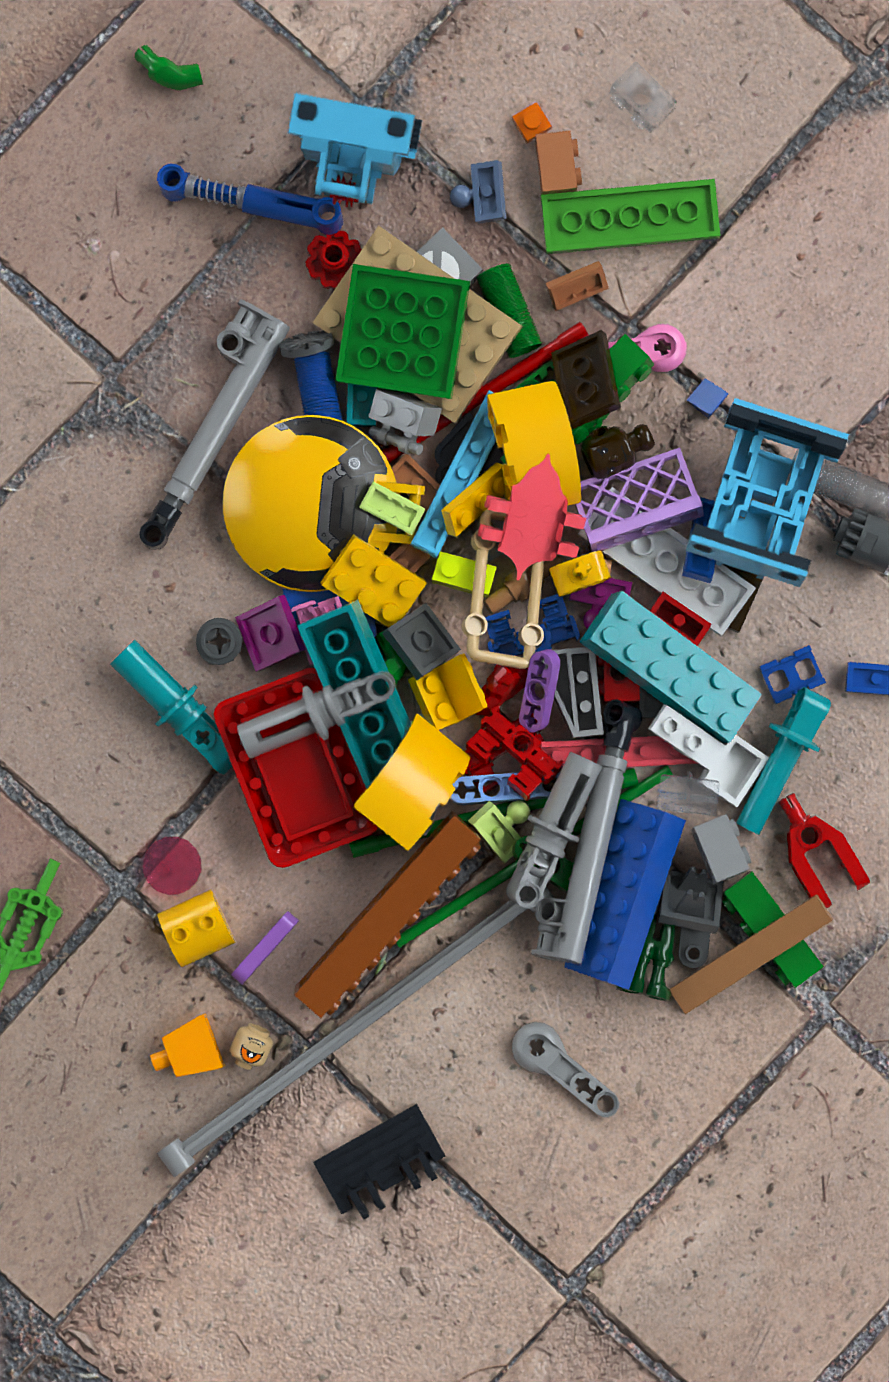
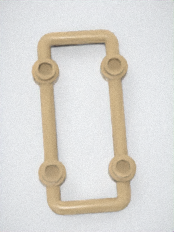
M486 509L481 514L479 526L480 524L491 526L492 519L505 521L506 513ZM477 530L471 537V545L476 551L470 615L462 622V631L467 636V653L469 657L478 662L526 669L529 667L530 659L535 653L536 646L544 639V632L538 625L545 561L532 564L526 625L518 633V640L524 646L523 657L479 650V637L488 628L487 620L482 615L488 551L496 545V542L481 539L480 536H477Z

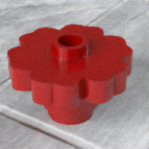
M338 231L335 234L326 235V237L316 235L307 247L310 257L305 261L310 278L320 280L322 287L325 289L332 288L335 290L362 250L359 241L355 239L349 240L346 231ZM332 257L340 258L337 262H330Z

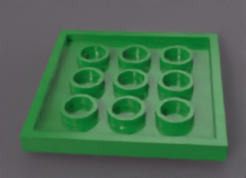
M353 264L335 381L452 399L470 281Z

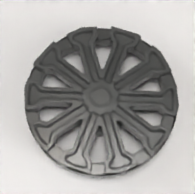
M316 330L309 331L308 335L300 333L292 336L293 339L287 338L279 346L283 357L297 358L327 350L335 342L332 332L326 333L324 330L321 332Z

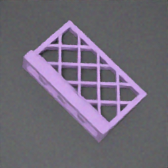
M680 448L636 462L632 467L605 479L592 477L580 481L581 490L590 488L598 493L592 504L582 500L575 504L578 514L586 517L584 531L591 552L603 551L704 516L702 502L696 492ZM677 458L680 467L675 476L661 470L664 462ZM645 469L653 473L648 485L633 480L637 471ZM681 474H683L685 480L680 478ZM658 475L672 481L666 494L652 488ZM617 478L626 482L619 495L605 489L610 480ZM676 483L687 487L691 496L679 500L670 495ZM630 485L644 490L638 503L624 497ZM648 493L663 499L659 507L650 509L643 506ZM602 494L616 500L610 513L596 507ZM621 502L635 508L631 517L623 519L615 515ZM583 507L589 509L586 515ZM593 512L607 517L602 527L591 530L588 521Z

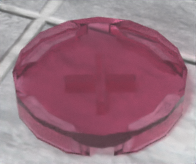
M164 837L155 841L147 849L143 860V873L147 882L156 891L167 895L181 894L190 890L197 883L202 871V861L197 848L188 840L180 837Z

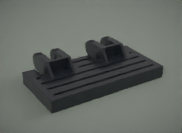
M416 1103L318 1158L313 1163L341 1214L353 1209L347 1197L350 1195L363 1219L369 1217V1211L357 1191L367 1187L375 1206L382 1210L386 1206L373 1181L377 1180L382 1191H385L405 1179L399 1168L402 1166L414 1189L417 1190L421 1188V1182L409 1162L419 1158L425 1168L426 1175L433 1181L438 1177L425 1152L429 1151L434 1162L446 1155Z

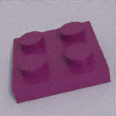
M285 595L275 597L235 617L256 672L269 668L306 650Z

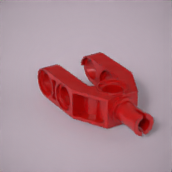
M795 793L778 801V804L782 807L791 823L790 828L786 830L789 865L809 899L817 894L826 908L832 906L826 891L805 857L807 851L818 847L824 841L831 844L842 862L840 865L853 879L857 891L870 884L865 870L843 833L815 815H806ZM807 827L812 828L815 832V839L810 844L804 843L801 838L802 831Z

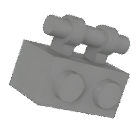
M376 389L369 418L383 423V427L372 426L369 436L377 439V442L382 445L398 447V450L402 453L420 455L423 451V445L416 442L417 437L435 435L442 408L399 391ZM396 428L405 431L403 437L395 434Z
M727 814L691 829L713 885L734 878L749 870L748 864L751 863L749 853L745 846L740 847L737 836L740 835L735 820H729Z

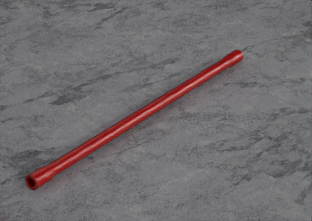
M578 322L558 335L555 340L483 385L462 416L482 404L488 390L494 393L501 392L552 359V352L589 336L583 324ZM440 414L435 433L451 424L452 421ZM418 436L416 442L420 444L431 436ZM393 445L382 450L389 463L404 454L398 450V447Z

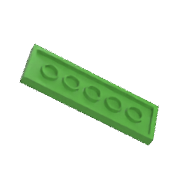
M715 179L541 195L546 254L718 239L721 236Z

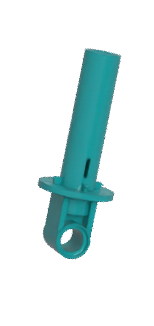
M802 687L797 692L783 724L770 723L769 728L777 732L775 736L779 740L736 821L738 825L760 835L802 751L809 752V749L816 752L820 751L821 748L812 740L830 710V699Z

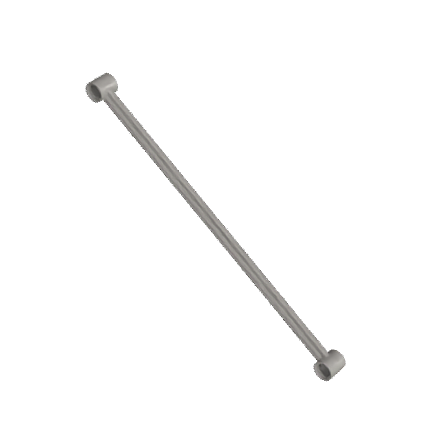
M525 886L520 890V899H523L527 896L528 886ZM545 887L540 901L544 898L554 897L547 887ZM509 900L186 1140L181 1142L178 1137L159 1151L157 1155L173 1177L179 1175L196 1162L193 1158L195 1154L518 917L527 908H523ZM537 905L533 908H530L532 913L536 911Z

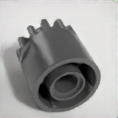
M857 508L853 509L849 518L842 516L833 541L839 543L836 555L884 573L889 565V521Z

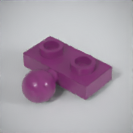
M610 578L602 583L571 593L569 601L592 605L591 609L583 617L584 626L588 629L611 594L623 591L630 596L632 582Z

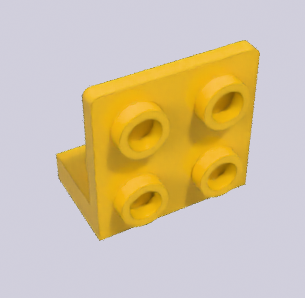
M464 653L438 666L418 681L414 676L408 679L425 720L437 730L457 724L487 708L485 695L480 689L473 673L472 665Z

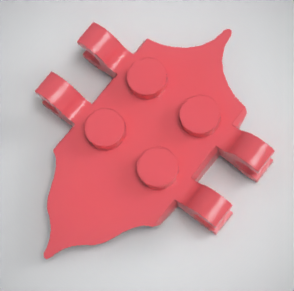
M547 454L540 464L532 467L524 478L512 487L510 500L487 495L484 507L491 511L506 513L503 529L480 524L477 536L484 540L499 542L497 550L511 558L517 569V580H520L522 573L530 565L541 561H553L557 554L577 558L579 546L572 542L561 541L564 525L584 529L586 517L567 512V498L561 491L559 476L551 465L550 454Z

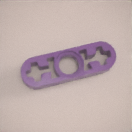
M551 649L536 652L530 659L519 714L520 724L530 733L546 728L550 720L560 670L559 656ZM544 658H545V663L548 665V668H547V669H545L546 666H545V664L542 662V659H544ZM536 683L544 688L545 695L543 699L539 698L535 693Z
M287 911L234 970L231 976L243 985L299 920Z

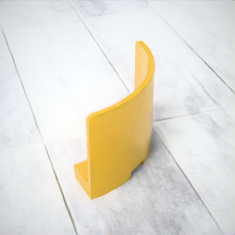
M549 381L488 394V419L494 432L498 449L503 448L506 463L501 464L506 500H510L512 487L517 485L532 467L540 464L546 455L550 454L551 465L559 476L561 491L566 496L568 505L581 502L580 473L575 443L566 408L556 382Z
M415 714L408 731L396 751L374 781L355 802V808L408 851L433 822L429 818L436 810L437 805L445 806L456 789L452 784L464 775L470 761V756L422 716Z

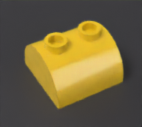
M212 889L157 914L166 940L181 967L236 943Z

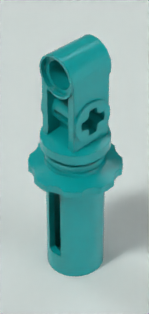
M134 639L110 665L158 712L157 716H160V718L155 723L157 726H161L166 722L170 724L177 736L182 734L217 772L225 775L232 768L215 721L205 712L207 707L203 703L199 704L193 697L198 687L194 684L188 690L186 689L187 687L183 688ZM207 730L210 735L202 738L200 736L201 732L203 733Z

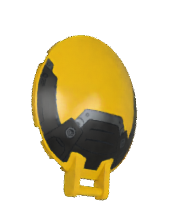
M320 415L295 416L265 427L255 434L239 451L228 471L225 481L223 515L227 532L236 551L257 574L278 586L304 592L326 591L328 589L323 587L320 582L353 534L384 553L390 542L411 544L418 530L417 524L412 535L407 532L405 534L397 533V527L359 508L372 481L399 495L401 493H409V500L418 505L421 502V495H424L425 486L397 483L384 453L372 439L356 427L332 417Z

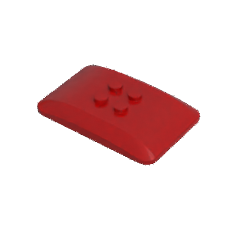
M312 667L223 700L217 704L213 714L268 859L274 866L280 868L292 866L368 836L378 829L377 825L355 808V802L367 788L343 732L337 724L328 728L329 738L323 740L319 734L313 733L253 758L248 756L241 742L237 728L239 724L301 700L303 696L302 687L308 686L313 693L323 691V685L317 671ZM309 712L303 713L261 730V736L266 738L310 720L311 717Z

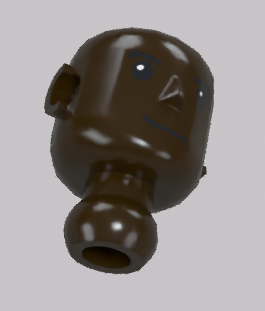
M645 424L637 425L632 432L627 434L623 428L618 426L609 428L601 426L591 432V436L581 443V452L591 475L597 479H605L632 467L636 463L635 453L651 450L655 446V442L648 426Z

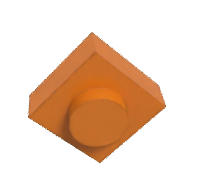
M537 102L512 116L514 124L526 143L534 140L536 134H544L552 129V125Z

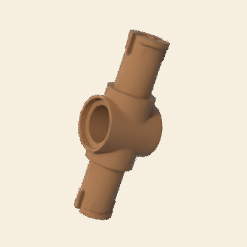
M558 554L553 561L544 562L542 584L545 583L544 579L551 575L549 568L563 563ZM532 565L526 568L520 580H517V569L504 578L506 581L502 583L503 586L483 600V604L491 615L512 601L517 602L520 600L524 602L529 598Z

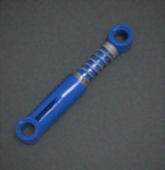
M177 164L164 165L157 174V181L161 192L170 201H180L186 197L193 199L199 197L200 200L205 198L208 202L214 200L216 204L222 202L223 205L229 203L231 207L237 205L238 208L242 209L243 213L316 228L325 235L335 234L343 226L341 207L338 202L333 205V199L330 197L317 199L248 184L247 187L239 185L237 188L233 187V184L228 186L225 182L219 184L217 180L214 183L210 182V179L207 181L203 180L202 177L199 179L198 176L184 172L183 168ZM172 179L180 180L176 186H167L168 182ZM326 212L335 214L329 220L321 219V216Z

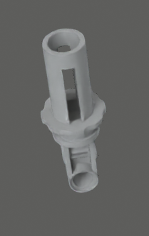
M380 671L365 678L348 682L335 688V690L330 685L323 687V691L313 693L308 686L302 687L303 696L301 700L239 724L237 728L241 742L248 756L253 758L313 733L319 734L323 740L329 738L328 728L335 724L338 726L345 724V716L354 715L370 708L372 705L387 700L395 691L396 682L390 673ZM374 680H386L389 684V691L385 694L377 693L373 687ZM309 712L310 720L262 738L261 730Z
M571 751L569 752L547 802L539 815V819L531 815L528 816V820L535 826L531 832L532 834L530 836L527 835L525 839L528 844L519 857L517 867L507 885L506 893L512 902L527 909L533 908L539 903L543 891L555 871L558 859L563 858L565 852H563L566 847L565 845L568 841L578 842L580 839L571 833L602 769L601 765ZM528 886L527 896L523 899H520V890L523 887Z

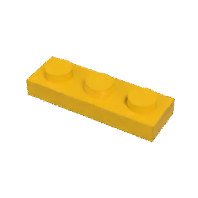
M500 463L492 465L441 510L448 535L457 537L481 516L483 511L488 509L484 507L487 495L501 498L505 494L503 470Z

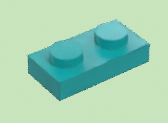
M348 383V424L356 427L376 426V420L369 418V413L377 388Z

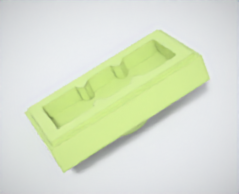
M372 481L359 508L411 535L425 511V508L374 481Z

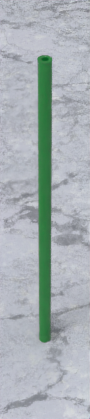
M667 765L639 782V785L633 786L620 794L618 806L621 799L633 801L672 776L673 773ZM584 818L576 822L571 833L572 835L577 836L581 833ZM518 860L402 932L400 939L396 942L399 948L511 878L517 867Z

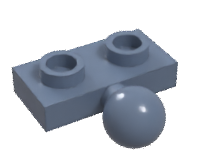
M494 160L470 164L473 189L465 185L455 186L450 192L451 203L455 207L465 208L474 200L475 222L479 224L507 219L502 162Z

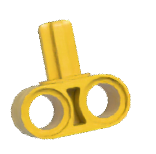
M601 550L549 568L559 597L602 583L611 578Z

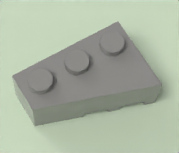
M587 647L553 650L560 659V670L554 700L572 739L602 736L603 725L595 653ZM544 658V659H542V662H543V663L545 664V666H546L545 669H547V668H548V665L545 663V658Z

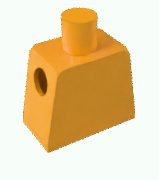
M206 1013L162 1037L165 1049L150 1055L156 1072L172 1066L176 1077L216 1070L225 1066Z

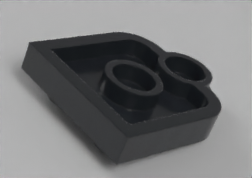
M470 413L453 428L435 449V459L439 464L435 476L439 485H441L474 420ZM496 442L477 478L495 463H503L500 458L504 455L503 448L498 449Z

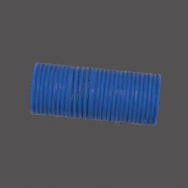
M319 352L295 358L294 367H296L304 415H320L342 421L330 353Z

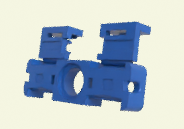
M558 594L540 599V609H543L545 618L542 619L543 624L539 626L543 629L544 639L542 645L535 652L545 649L552 650V644L574 637L577 642L580 638L579 630L572 615L568 616L569 620L567 621L566 615H568L563 596L559 597ZM556 600H557V603H554V604H551V605H548V606H545V607L542 606V605H544V604H547V603H550V602H553V601H556ZM509 610L485 617L488 623L487 632L489 638L494 640L493 645L491 641L488 642V650L512 656L523 655L524 646L518 640L519 631L516 632L515 637L513 633L515 629H511L508 619H511ZM506 617V619H504V620H501V621H498V622H495V623H492V622H491V621H494V620H497V619Z

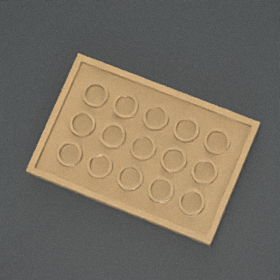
M379 225L353 262V264L455 279ZM353 264L313 321L315 325L326 333L332 332L333 337L339 342L342 340ZM469 289L452 399L421 394L414 395L424 402L441 407V414L452 422L457 423L523 326Z

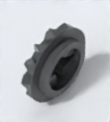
M214 618L208 620L200 627L196 637V646L204 660L211 664L223 665L234 661L235 657L241 652L243 638L239 627L231 622V620ZM219 632L223 638L231 639V642L222 645L221 650H219L218 645L209 644L208 642L217 639Z

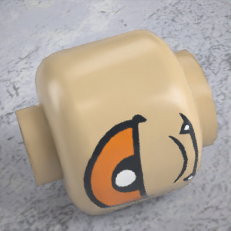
M253 1023L240 1027L230 1047V1053L236 1058L235 1064L251 1070L252 1066H263L273 1046V1040L269 1036L270 1032Z

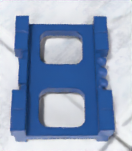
M810 645L794 651L793 656H788L779 662L773 660L759 668L774 704L792 698V695H796L802 687L811 690L826 683L813 656ZM810 659L816 674L809 679L802 680L795 665L799 661ZM782 670L787 677L789 686L776 692L773 690L768 677L771 673Z

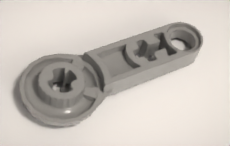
M532 1022L525 1024L516 1032L512 1041V1052L514 1059L521 1067L531 1072L553 1077L601 1117H610L617 1112L619 1108L617 1096L568 1056L560 1036L553 1027L541 1022ZM535 1039V1042H537V1039L543 1040L542 1047L544 1052L541 1055L536 1052V1055L530 1053L532 1047L529 1043L531 1040ZM585 1077L589 1078L588 1085L594 1091L596 1086L602 1088V1090L594 1095L591 1103L586 1100L591 1096L585 1090L576 1091L578 1085L575 1083V1080L577 1078L581 1080ZM603 1095H609L614 1100V1106L608 1112H602L597 1107V1101Z

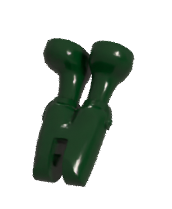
M654 914L629 990L616 986V989L632 994H643L647 965L650 960H653L652 975L647 985L645 996L661 1001H670L671 991L665 983V969L669 968L674 960L672 951L675 926L663 923L660 929V937L654 938L653 934L656 929L657 914Z

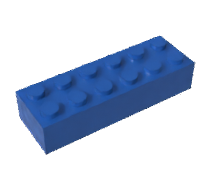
M624 799L620 800L614 819L582 964L565 962V968L629 990L686 820L665 811Z

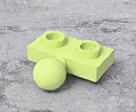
M521 800L513 801L508 805L505 817L492 802L488 801L468 820L503 863H506L513 856V844L517 839L521 838L512 826L515 823H524L530 815L529 806Z

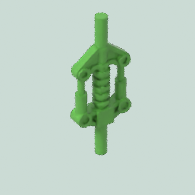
M52 858L49 859L36 890L17 887L8 891V900L0 915L2 917L0 920V993L10 971L37 965L41 962L42 955L40 951L46 939H49L57 920L63 915L62 908L56 906L52 899L46 895L61 864ZM17 904H23L27 906V909L24 908L22 912L24 915L19 919L21 922L20 924L17 923V930H14L12 934L14 937L10 938V945H7L1 935L7 921H10ZM37 913L44 914L47 918L39 933L41 936L35 949L28 952L20 951L25 946L24 941H27L29 938L27 935L32 931L31 926L34 927L36 923L34 920L39 916Z

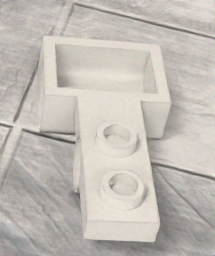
M663 705L648 730L672 745L675 750L704 767L705 769L696 782L735 807H738L769 759L768 756L737 735H735L732 742L721 743L668 705Z

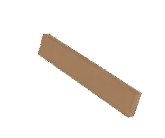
M816 894L670 988L671 994L683 1012L687 1014L833 921V917Z

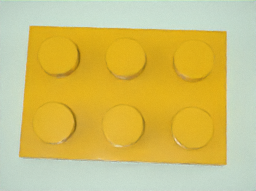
M354 534L320 582L323 587L349 603L359 600L363 612L388 628L406 615L427 584L426 580Z

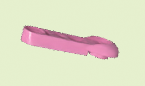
M669 324L651 326L632 339L651 358L654 363L652 371L669 372L676 369L686 356L687 344L683 334ZM615 341V342H609V343H608L609 349H610L617 341ZM659 341H663L664 345L670 346V350L666 351L667 355H661L660 351H655L654 346L658 347Z

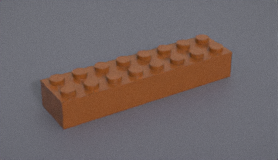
M451 811L296 984L294 995L318 1017L322 1018L326 1013L331 1016L340 1006L341 996L345 991L350 994L359 985L362 972L365 969L371 971L381 960L380 952L385 947L391 949L400 939V930L403 926L407 924L410 927L421 915L419 912L420 907L425 902L431 904L441 892L439 886L445 879L450 882L461 870L459 864L465 857L470 860L481 848L479 845L481 840L479 834Z

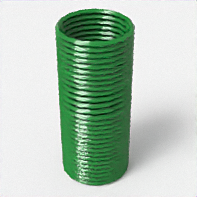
M511 264L497 265L480 273L476 280H478V285H480L485 300L523 326L506 350L508 357L522 356L539 348L542 342L529 309H527L528 306L522 291H520L521 288H519L520 286L517 283Z

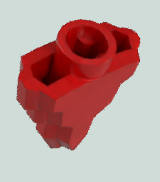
M496 665L494 671L487 678L486 684L481 688L485 695L487 708L475 715L489 716L493 707L501 706L505 701L511 699L521 689L525 688L528 668L518 669Z

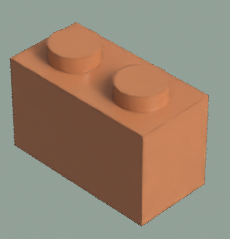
M571 130L536 134L535 146L541 195L577 191V185H582V175L580 167L575 168L574 157L579 156L577 139L571 138Z

